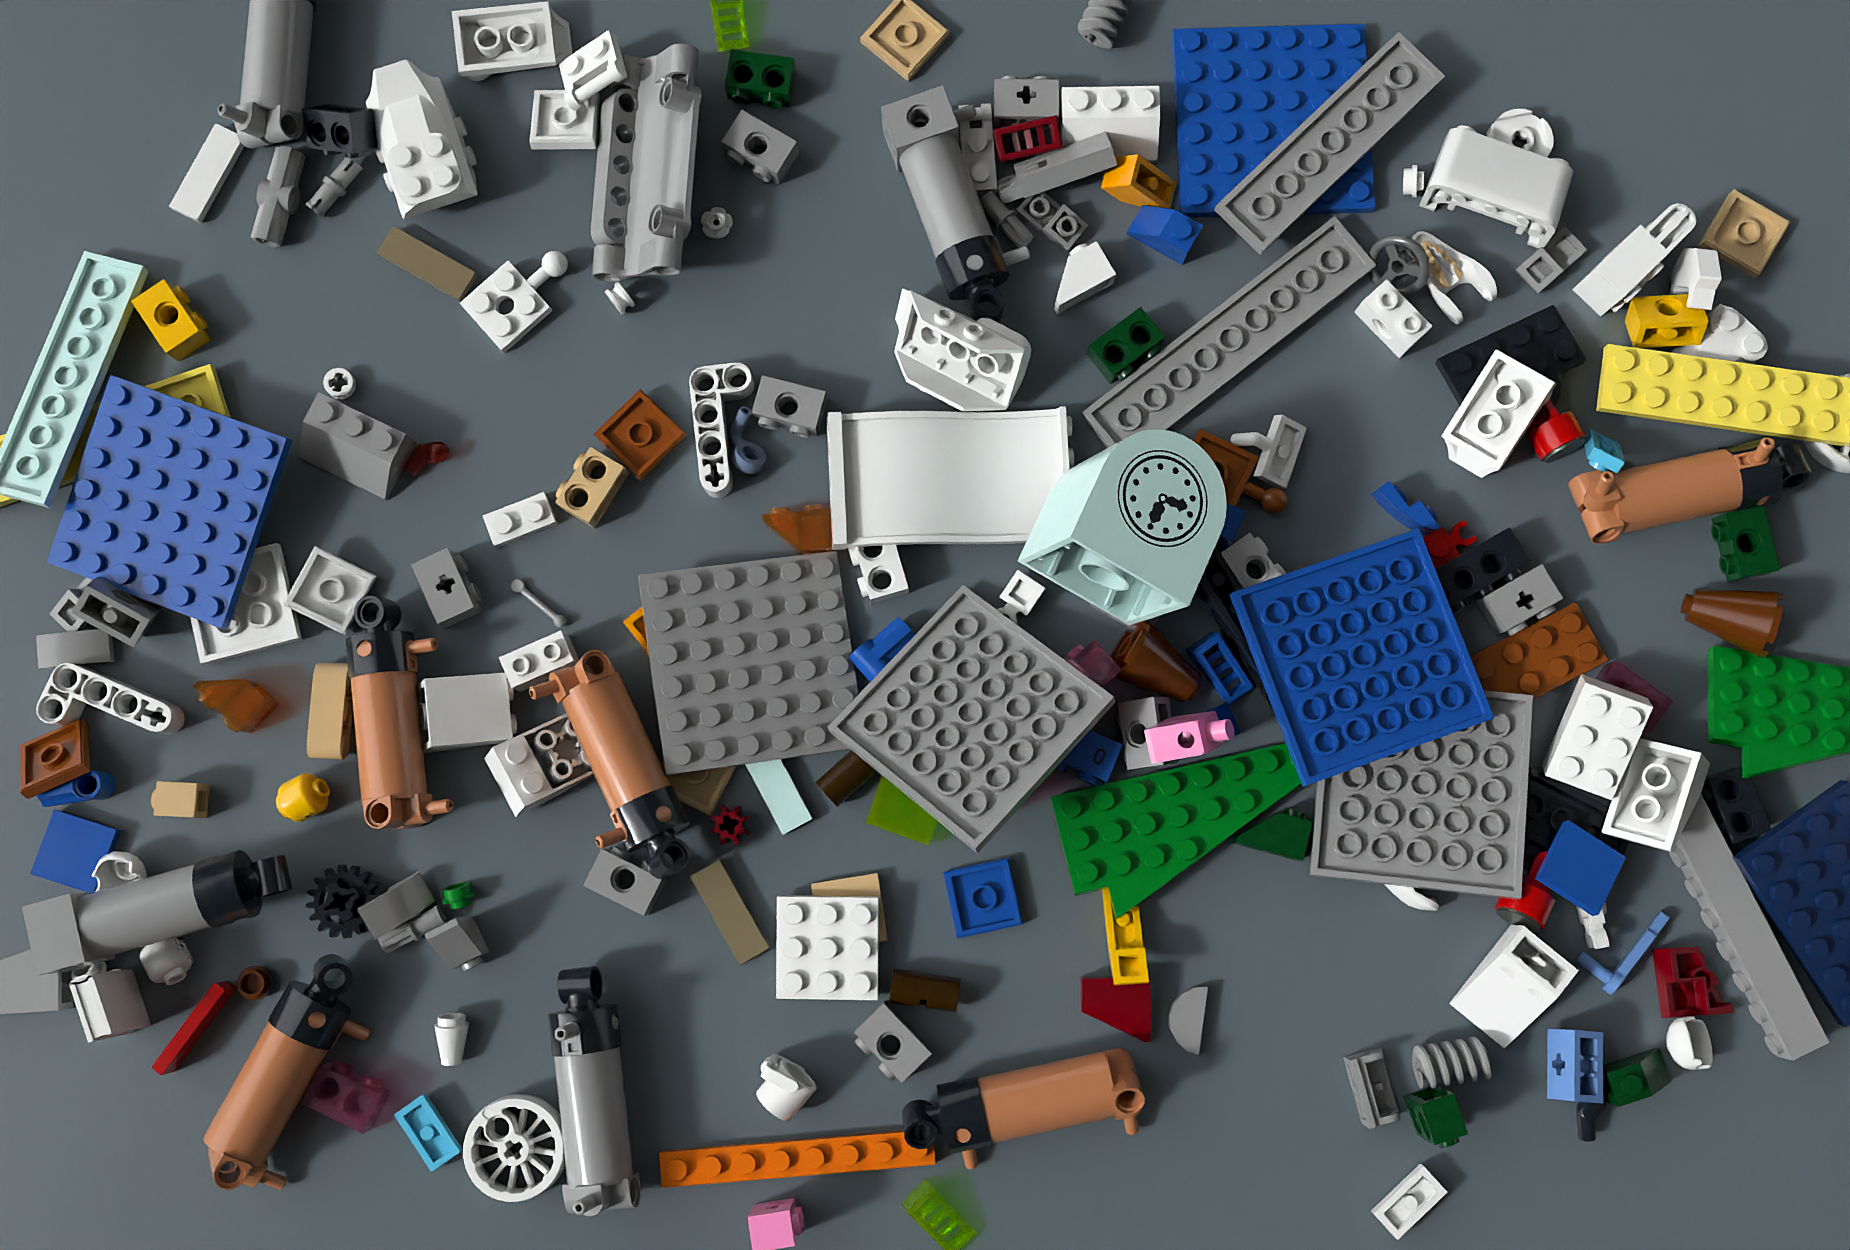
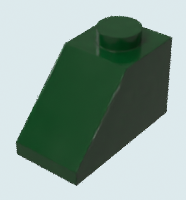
M1285 808L1284 813H1274L1233 836L1232 843L1294 861H1303L1313 821L1304 819L1305 813Z
M1654 1048L1603 1065V1094L1606 1096L1608 1103L1619 1107L1651 1097L1671 1082L1660 1048Z

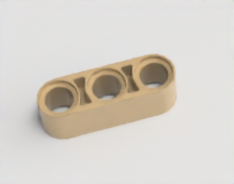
M317 662L312 682L307 754L308 757L316 759L345 760L350 747L353 714L348 664Z

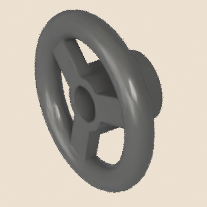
M1398 234L1388 235L1378 240L1369 252L1368 256L1376 264L1375 268L1369 272V275L1377 287L1386 279L1391 282L1396 276L1404 274L1418 277L1410 286H1394L1404 297L1419 292L1425 286L1430 274V262L1423 247L1414 239ZM1386 248L1390 258L1389 270L1381 276L1377 260L1380 252Z

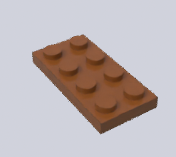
M1576 602L1470 656L1483 690L1533 695V700L1608 661Z

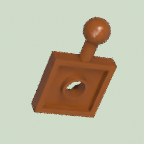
M1199 428L1193 441L1205 450L1215 465L1222 469V480L1227 503L1236 506L1243 493L1255 500L1261 501L1263 509L1270 514L1281 513L1286 508L1288 499L1284 491L1279 488L1265 490L1248 482L1259 456Z

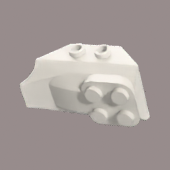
M407 59L375 69L373 71L372 88L366 100L367 108H372L374 112L378 148L375 149L379 161L381 163L385 162L388 172L383 174L389 191L395 193L403 220L476 196V176L472 166L476 165L477 161L471 146H465L463 136L467 135L464 122L461 116H455L440 78L429 76Z
M902 288L895 317L899 334L894 353L906 382L961 411L1006 410L1023 381L1031 356V346L1027 339L992 319L980 318L975 321L920 294Z

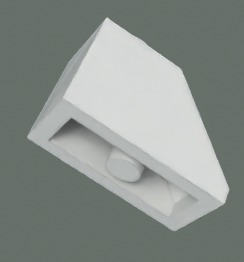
M1097 241L1089 246L1083 243L1070 252L1055 302L1054 310L1057 315L1113 285L1116 273Z

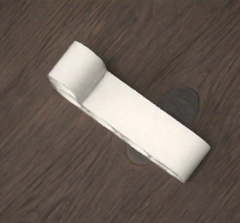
M742 363L702 366L692 372L689 380L699 477L705 491L714 498L727 496L733 488L724 401L747 398L754 390L755 383L751 372ZM743 375L747 380L743 386L733 387L730 385L733 377ZM704 379L714 381L713 387L708 391L698 389L699 383ZM713 410L718 413L716 420L711 423L701 421L706 411ZM718 442L721 444V449L717 454L708 455L705 453V448L709 443ZM711 466H717V471L723 479L719 481V486L714 487L711 481H714V470Z
M70 663L60 664L54 669L36 707L40 720L44 723L61 726L79 719L86 703L147 730L159 733H176L182 728L185 721L184 713L178 706L88 667ZM76 672L77 682L71 687L70 678ZM106 685L107 695L101 700L100 689ZM136 697L138 705L136 710L131 713L129 704ZM61 703L63 710L61 715L57 717L55 710L57 705ZM154 712H160L166 717V721L151 715Z

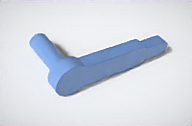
M1659 911L1613 972L1604 968L1583 951L1580 952L1575 961L1603 982L1601 988L1611 995L1621 985L1670 917L1664 912Z

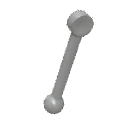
M517 579L512 582L511 589L514 592L522 593L554 620L555 626H565L567 620L564 615H557L525 588L526 586L523 581Z

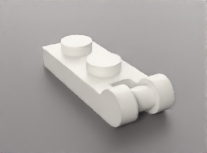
M991 103L981 104V107L975 108L976 117L959 123L962 155L978 195L987 194L990 191L997 193ZM959 105L958 109L968 105ZM969 121H982V128L970 129Z

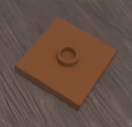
M641 389L594 433V436L640 481L687 437L686 433Z
M82 718L20 745V793L26 799H30L90 772L89 726Z

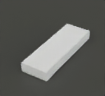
M215 123L169 205L171 209L202 223L244 148V145L239 141L237 133Z

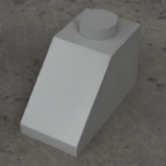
M473 916L455 918L425 933L427 941L451 970L462 967L464 972L483 963L481 957L490 952Z

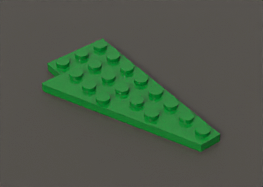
M1712 646L1707 651L1708 743L1742 748V778L1748 779L1850 754L1849 667L1769 654L1762 658L1744 650Z
M1286 743L1051 796V803L1074 896L1108 889L1115 919H1121L1302 785Z

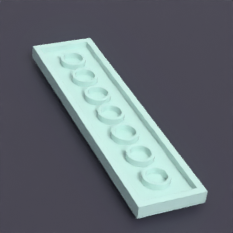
M84 251L0 447V495L51 508L133 311L134 305L131 300L139 296L149 271L144 266Z

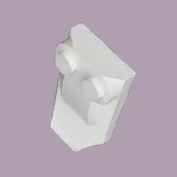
M548 1L452 11L460 77L481 81L489 77L490 74L555 66L573 54L569 22L556 14Z
M1719 304L1707 315L1709 321L1701 344L1676 346L1670 353L1754 364L1765 355L1769 348L1764 335L1742 314L1732 307Z
M1495 350L1442 434L1448 447L1449 459L1480 478L1501 470L1541 407L1550 399L1552 390L1557 383L1504 353Z

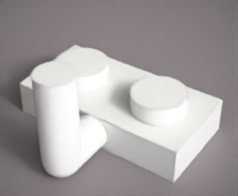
M1274 415L1267 437L1258 432L1236 433L1231 436L1230 441L1236 446H1256L1260 448L1262 453L1254 477L1276 488L1285 489L1287 488L1307 428L1284 415Z

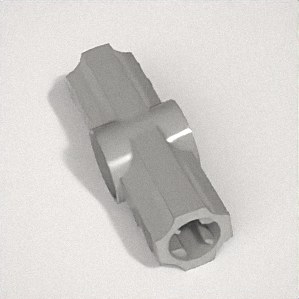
M282 145L275 148L268 177L260 182L257 189L256 200L259 209L250 237L253 241L268 247H281L290 214H295L299 206L300 192L298 183L306 158L302 152Z

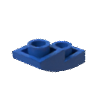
M1390 481L1371 494L1388 514L1411 530L1419 528L1421 534L1427 536L1440 527L1436 522L1437 516L1430 506L1423 505L1419 500L1409 507L1406 504L1407 498L1404 492L1398 486H1393Z

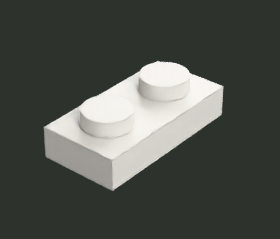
M545 492L483 515L492 543L496 548L558 524Z
M1419 1164L1371 1212L1398 1240L1447 1191L1423 1165Z

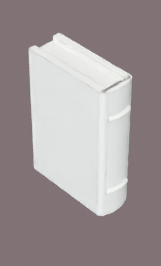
M114 969L101 973L90 972L76 977L69 983L88 1043L131 1034L134 1032L133 1030L151 1026L132 969Z

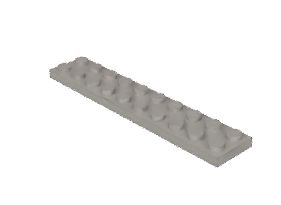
M1334 216L1082 412L1081 416L1107 448L1140 431L1152 429L1168 430L1375 268L1376 264Z

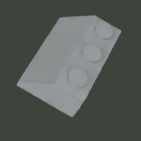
M318 392L303 420L298 458L387 500L417 442L407 434Z

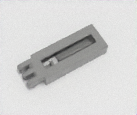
M1106 132L1064 146L1061 149L1013 164L1016 173L999 179L997 181V189L1001 201L1008 203L1115 167L1117 162L1112 145Z

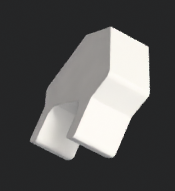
M1684 248L1670 273L1671 289L1669 295L1689 294L1687 300L1688 308L1711 310L1715 290L1722 279L1717 251Z

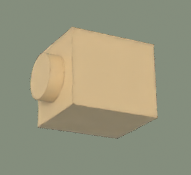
M157 781L156 789H154L151 796V805L154 809L153 815L207 818L210 785Z

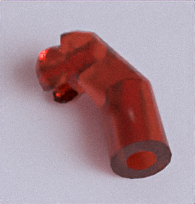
M438 441L421 443L416 447L402 468L416 477L425 464L445 461L449 456V449L445 443Z

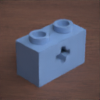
M1548 1029L1547 1099L1603 1103V1032Z

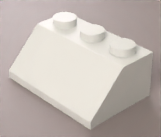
M1159 86L1062 87L1059 108L1060 134L1063 147L1106 132L1115 157L1138 154L1150 163L1157 162L1160 128Z

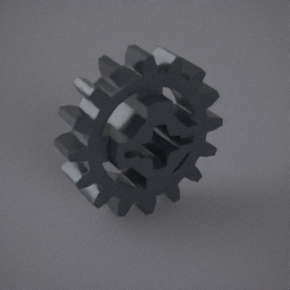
M338 865L337 873L333 868L325 869L326 879L315 877L314 882L318 885V888L307 891L310 896L314 897V901L307 903L306 908H314L315 913L309 917V920H320L321 923L317 930L321 932L330 928L329 937L332 938L338 937L340 933L343 939L352 938L353 931L357 935L364 934L365 928L363 924L365 922L357 908L363 905L364 900L366 904L380 896L379 894L375 895L374 892L380 886V883H370L369 879L372 873L366 871L360 874V866L357 865L351 866L349 871L347 865ZM347 878L353 880L356 883H358L359 886L353 888L349 887L347 881L344 882L343 879ZM326 892H328L326 901L324 903ZM354 895L345 903L346 907L335 908L344 900V896ZM340 916L342 921H346L347 924L337 923L330 917Z

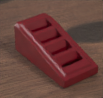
M1057 115L993 130L1000 163L1063 148ZM1049 124L1052 143L1046 145L1043 125ZM1036 127L1040 144L1038 147H1033L1031 128ZM1023 130L1027 145L1025 150H1021L1017 133ZM1011 134L1015 152H1008L1005 135Z

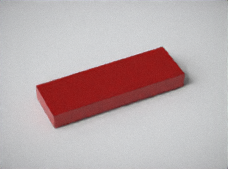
M229 981L213 983L154 1062L152 1069L160 1075L175 1072L237 987Z

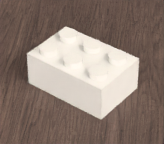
M1581 674L1542 764L1545 776L1612 800L1653 709L1649 699Z

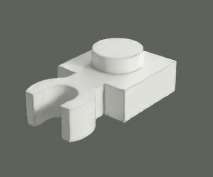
M1017 570L1000 595V598L1006 601L1007 604L1005 607L997 610L1002 614H1007L1010 620L1017 624V614L1019 611L1028 616L1046 588L1022 571Z
M1604 903L1599 915L1591 916L1576 906L1580 923L1585 926V938L1588 948L1599 949L1609 947L1608 936L1602 924L1606 923L1604 914L1607 911L1606 903Z

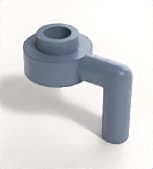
M742 406L728 431V438L735 447L731 460L740 472L756 474L761 471L767 456L761 447L744 439L742 433L752 415V411L748 407Z

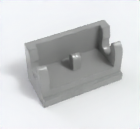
M1378 1047L1344 1056V1062L1362 1124L1371 1129L1400 1120L1399 1109H1397L1387 1074L1382 1049Z

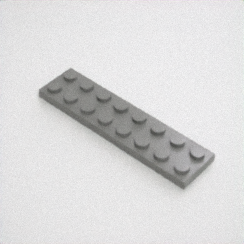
M1398 32L1216 205L1214 211L1261 255L1443 81L1445 75Z

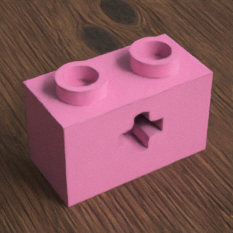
M795 1198L754 1204L747 1217L752 1250H775L793 1247L797 1242L798 1236L802 1235V1228L805 1227L802 1206L796 1207Z

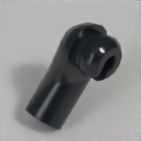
M1604 1094L1603 1103L1579 1102L1576 1107L1578 1138L1582 1141L1589 1142L1596 1139L1595 1122L1607 1105V1099Z

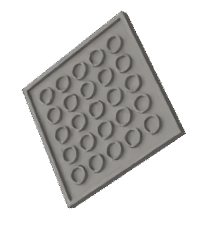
M837 551L638 575L666 776L850 750V748L831 734L827 728L859 695L854 664L849 659V656L852 654Z
M962 585L827 728L831 734L978 854L1112 707L1115 699L1114 696L966 586Z
M1484 690L1494 719L1318 781L1316 786L1309 876L1521 899L1533 695Z

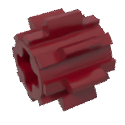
M722 805V814L720 816L711 815L712 820L716 821V827L710 833H720V844L722 845L729 838L733 840L735 845H739V836L741 834H751L749 830L745 829V823L750 821L751 817H741V806L739 805L732 812H730L726 805ZM728 816L733 820L739 821V825L734 827V834L731 831L723 830V825L727 823L726 818Z

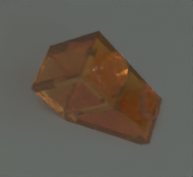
M822 505L803 506V511L792 512L787 507H777L770 509L768 514H762L765 526L799 555L833 551L829 509H822Z
M247 679L197 681L193 685L200 693L198 699L209 709L215 710L216 708L224 716L222 722L236 733L238 731L253 733L279 705L257 682Z

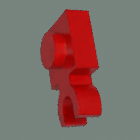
M1466 521L1455 524L1450 529L1449 534L1441 527L1423 537L1435 569L1459 556L1455 548L1456 546L1464 548L1476 541L1475 536L1468 539L1460 537L1459 530L1467 525Z

